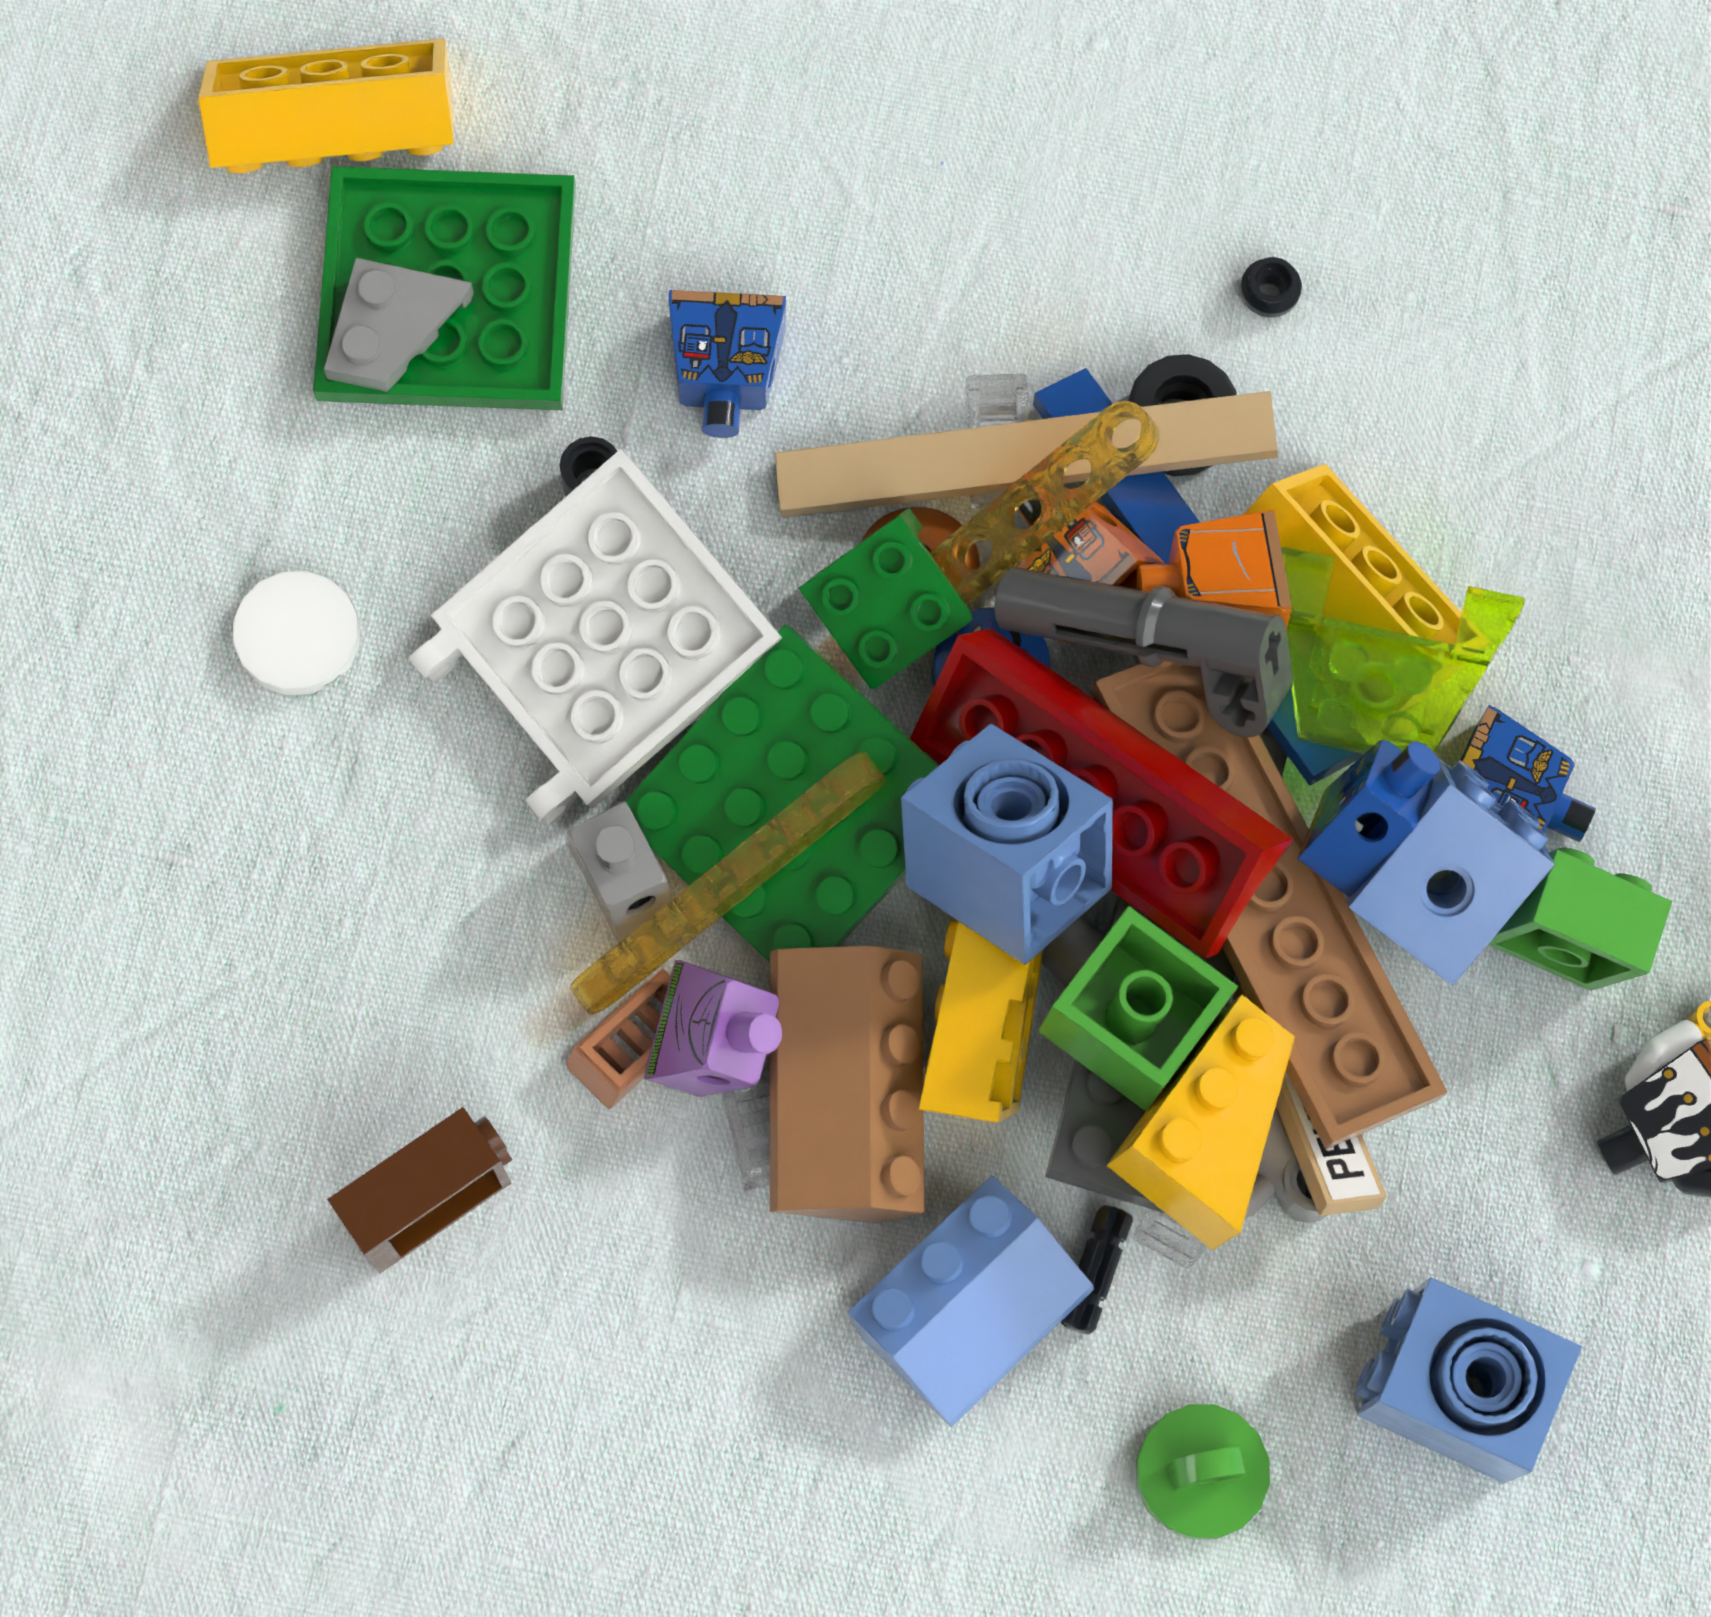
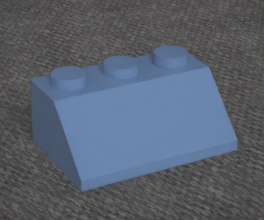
M991 1175L847 1313L861 1339L952 1428L1094 1290V1287L1038 1217Z

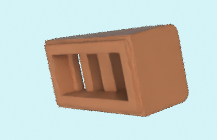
M661 969L573 1047L566 1062L568 1070L608 1109H612L644 1079L653 1041L631 1019L637 1016L656 1034L660 1014L649 1002L656 997L662 1004L664 1003L671 977L664 969ZM616 1034L640 1056L636 1061L612 1040Z

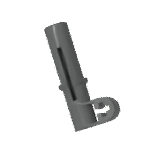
M1017 567L1010 568L1003 575L999 583L994 609L997 624L1003 630L1136 655L1141 663L1150 667L1158 666L1167 661L1201 668L1210 715L1220 727L1234 735L1255 737L1262 734L1292 687L1293 673L1284 619L1279 615L1177 597L1175 592L1166 586H1157L1151 592Z

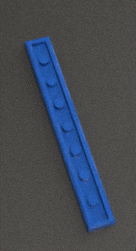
M1087 368L1035 392L1033 406L1043 419L1117 410ZM1164 472L1088 481L1112 515L1157 554L1165 564L1169 563L1174 531L1184 525L1200 523ZM1288 642L1293 673L1292 687L1267 728L1308 785L1311 786L1357 761L1364 755L1366 746Z

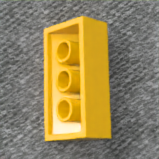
M445 38L206 62L198 99L210 168L226 167V170L231 173H247L260 169L263 166L262 163L286 161L287 165L291 167H308L319 164L323 161V157L347 155V159L351 161H369L381 157L383 151L407 149V152L411 155L421 156L438 153L443 150V145L454 144V119Z
M1326 464L1272 483L1244 513L1250 514L1274 510L1292 606L1291 615L1302 619L1318 636L1319 644L1324 653L1334 662L1344 665L1361 684V691L1366 700L1375 708L1385 711L1391 719L1417 706L1490 645Z

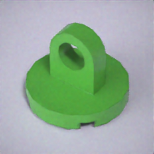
M1189 1404L1165 1414L1146 1434L1136 1458V1486L1146 1510L1167 1529L1190 1540H1216L1242 1529L1261 1509L1270 1486L1269 1456L1259 1433L1239 1414L1215 1404Z

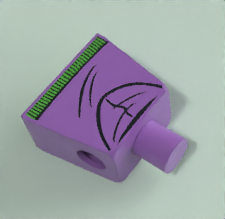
M675 960L644 1079L699 1097L754 1087L760 1080L766 1054L773 1052L779 1046L782 1039V1027L776 1018L779 1006L778 995L691 963Z

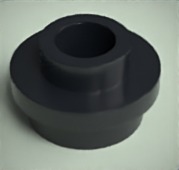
M1268 257L1252 263L1244 272L1240 284V294L1245 305L1252 312L1270 318L1280 317L1289 313L1298 303L1302 291V283L1297 271L1289 262L1277 257ZM1263 284H1273L1280 290L1281 294L1278 296L1266 295L1261 292L1260 286Z

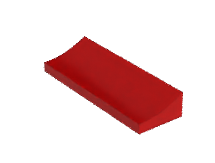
M993 628L957 637L910 737L924 753L927 752L941 765L950 757L959 744L964 741H970L989 724H993L1112 799L1111 891L1205 959L1219 953L1246 905L1293 841V838Z

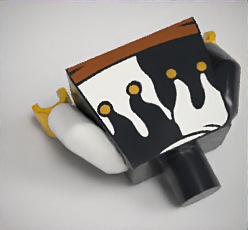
M1711 1001L1703 1002L1686 1020H1682L1650 1038L1626 1074L1625 1087L1627 1092L1618 1100L1630 1125L1597 1140L1600 1151L1615 1176L1645 1161H1649L1660 1183L1672 1182L1683 1194L1711 1198V1028L1703 1020V1016L1711 1011Z

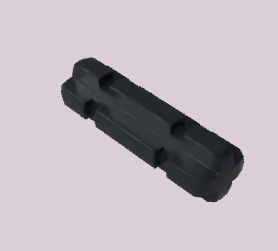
M1103 1205L1096 1213L1091 1231L1095 1233L1094 1238L1087 1240L1078 1266L1093 1284L1094 1290L1061 1321V1324L1070 1330L1090 1335L1097 1328L1103 1310L1099 1307L1100 1301L1104 1302V1299L1107 1298L1123 1251L1119 1248V1244L1127 1240L1133 1222L1132 1215L1122 1209Z

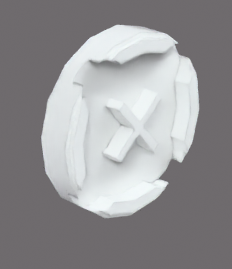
M309 571L280 572L258 582L241 600L233 619V645L244 669L262 687L287 696L313 694L326 688L325 684L332 682L338 675L340 678L351 667L360 646L359 620L347 593L329 578Z

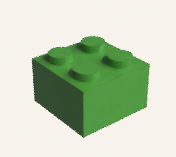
M1562 847L1549 852L1555 865L1488 944L1493 948L1592 991L1650 973L1673 901L1651 892L1652 885L1642 878L1623 873L1613 875L1594 866L1595 860L1590 855L1576 849Z
M1128 906L1053 1004L1038 1032L1144 1111H1147L1238 986Z

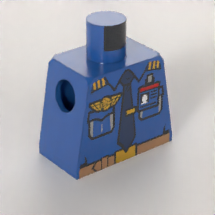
M669 290L670 324L680 404L686 407H703L702 432L716 438L734 437L739 434L740 409L762 410L767 407L786 331V296Z
M1488 705L1477 722L1460 761L1471 767L1489 783L1487 789L1497 798L1496 802L1501 806H1504L1511 799L1540 822L1538 828L1543 833H1545L1546 828H1549L1580 843L1592 821L1596 808L1563 793L1575 763L1569 756L1505 713Z
M1379 740L1324 790L1297 859L1346 896L1350 897L1417 826L1434 780L1433 777L1440 771V762L1435 753L1420 742H1412L1401 751L1391 742ZM1356 821L1363 825L1360 832L1356 829Z

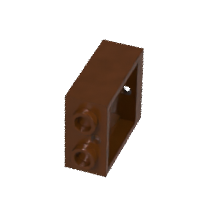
M462 1107L327 1200L363 1254L381 1274L509 1186L511 1182L504 1166L511 1162L512 1158L506 1150V1145L487 1117L483 1116L474 1123L465 1108Z

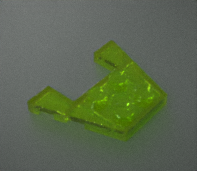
M1281 546L1292 606L1287 627V638L1293 673L1291 691L1298 740L1363 754L1379 740L1389 741L1401 751L1412 742H1420L1436 753L1520 618L1525 597L1468 586L1463 601L1455 644L1444 643L1324 617L1323 610L1335 558Z

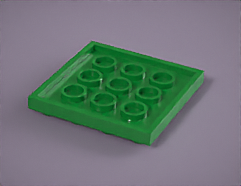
M332 166L313 386L316 401L563 411L576 196L575 175ZM356 258L471 282L474 292L471 302L465 309L459 306L438 329L439 337L423 354H419L410 360L407 371L388 392L327 379L324 367Z
M786 624L778 631L782 639L718 697L625 801L650 848L769 963L770 952L776 949L839 947L906 875L901 797L914 781L922 777L925 778L938 767L929 756L800 634Z

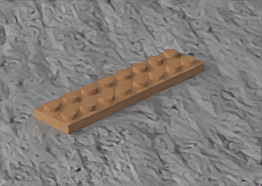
M1167 661L1154 667L1145 666L1141 663L1095 681L1090 691L1094 700L1293 838V841L1246 905L1226 938L1222 949L1248 999L1295 1036L1286 1073L1325 1149L1440 1100L1448 1091L1352 909L1349 908L1344 894L1297 859L1309 828L1260 735L1240 737L1229 733L1215 722L1207 707L1202 671L1198 667Z

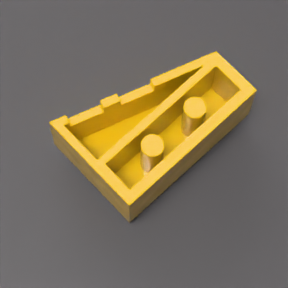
M951 919L944 946L945 958L950 959L946 982L941 984L937 994L934 1015L937 1025L926 1064L925 1082L919 1106L920 1110L995 1123L1019 1113L1044 949L1024 965L958 920Z
M1243 995L1239 996L1216 1016L1107 1164V1167L1212 1251L1241 1233L1295 1036Z

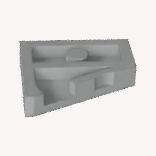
M356 258L324 367L327 379L388 392L407 371L410 360L419 354H423L439 337L438 329L459 306L465 309L471 302L474 293L472 283Z

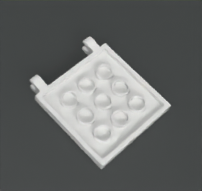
M620 449L430 616L442 630L416 649L408 659L424 678L429 676L436 683L454 668L459 657L463 654L558 769L559 772L535 790L525 800L542 821L546 819L549 824H552L572 807L578 796L588 806L594 808L705 712L734 681L779 642L782 637L631 458Z

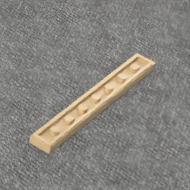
M1271 391L782 451L775 452L779 511L782 517L785 518L1278 458Z

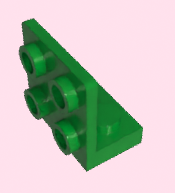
M910 508L906 509L798 588L871 689H876L973 619L971 610L917 536L923 529V526Z

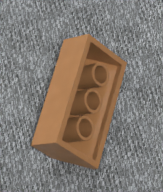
M871 945L792 948L771 951L770 993L778 995L779 1006L776 1018L782 1027V1039L779 1046L770 1053V1212L876 1224L925 1214L924 1110L919 1109L923 1091L922 954Z

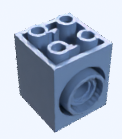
M989 724L970 741H964L959 744L946 761L925 778L922 777L914 781L901 797L907 887L1024 965L1112 889V799L993 724Z
M1438 758L1440 771L1433 777L1434 780L1417 826L1350 897L1346 896V900L1350 909L1453 986L1555 863L1544 845L1549 838L1538 828L1540 822L1532 814L1511 799L1504 806L1497 803V798L1487 789L1489 783L1462 761L1458 760L1451 768ZM1451 870L1443 878L1430 879L1439 871Z
M1432 1277L1414 1290L1407 1288L1401 1299L1394 1298L1382 1323L1380 1334L1389 1337L1385 1349L1379 1352L1376 1359L1369 1358L1358 1380L1354 1394L1364 1399L1357 1416L1502 1483H1507L1531 1473L1582 1346ZM1466 1372L1473 1374L1480 1381L1482 1397L1475 1395L1468 1388L1465 1378Z

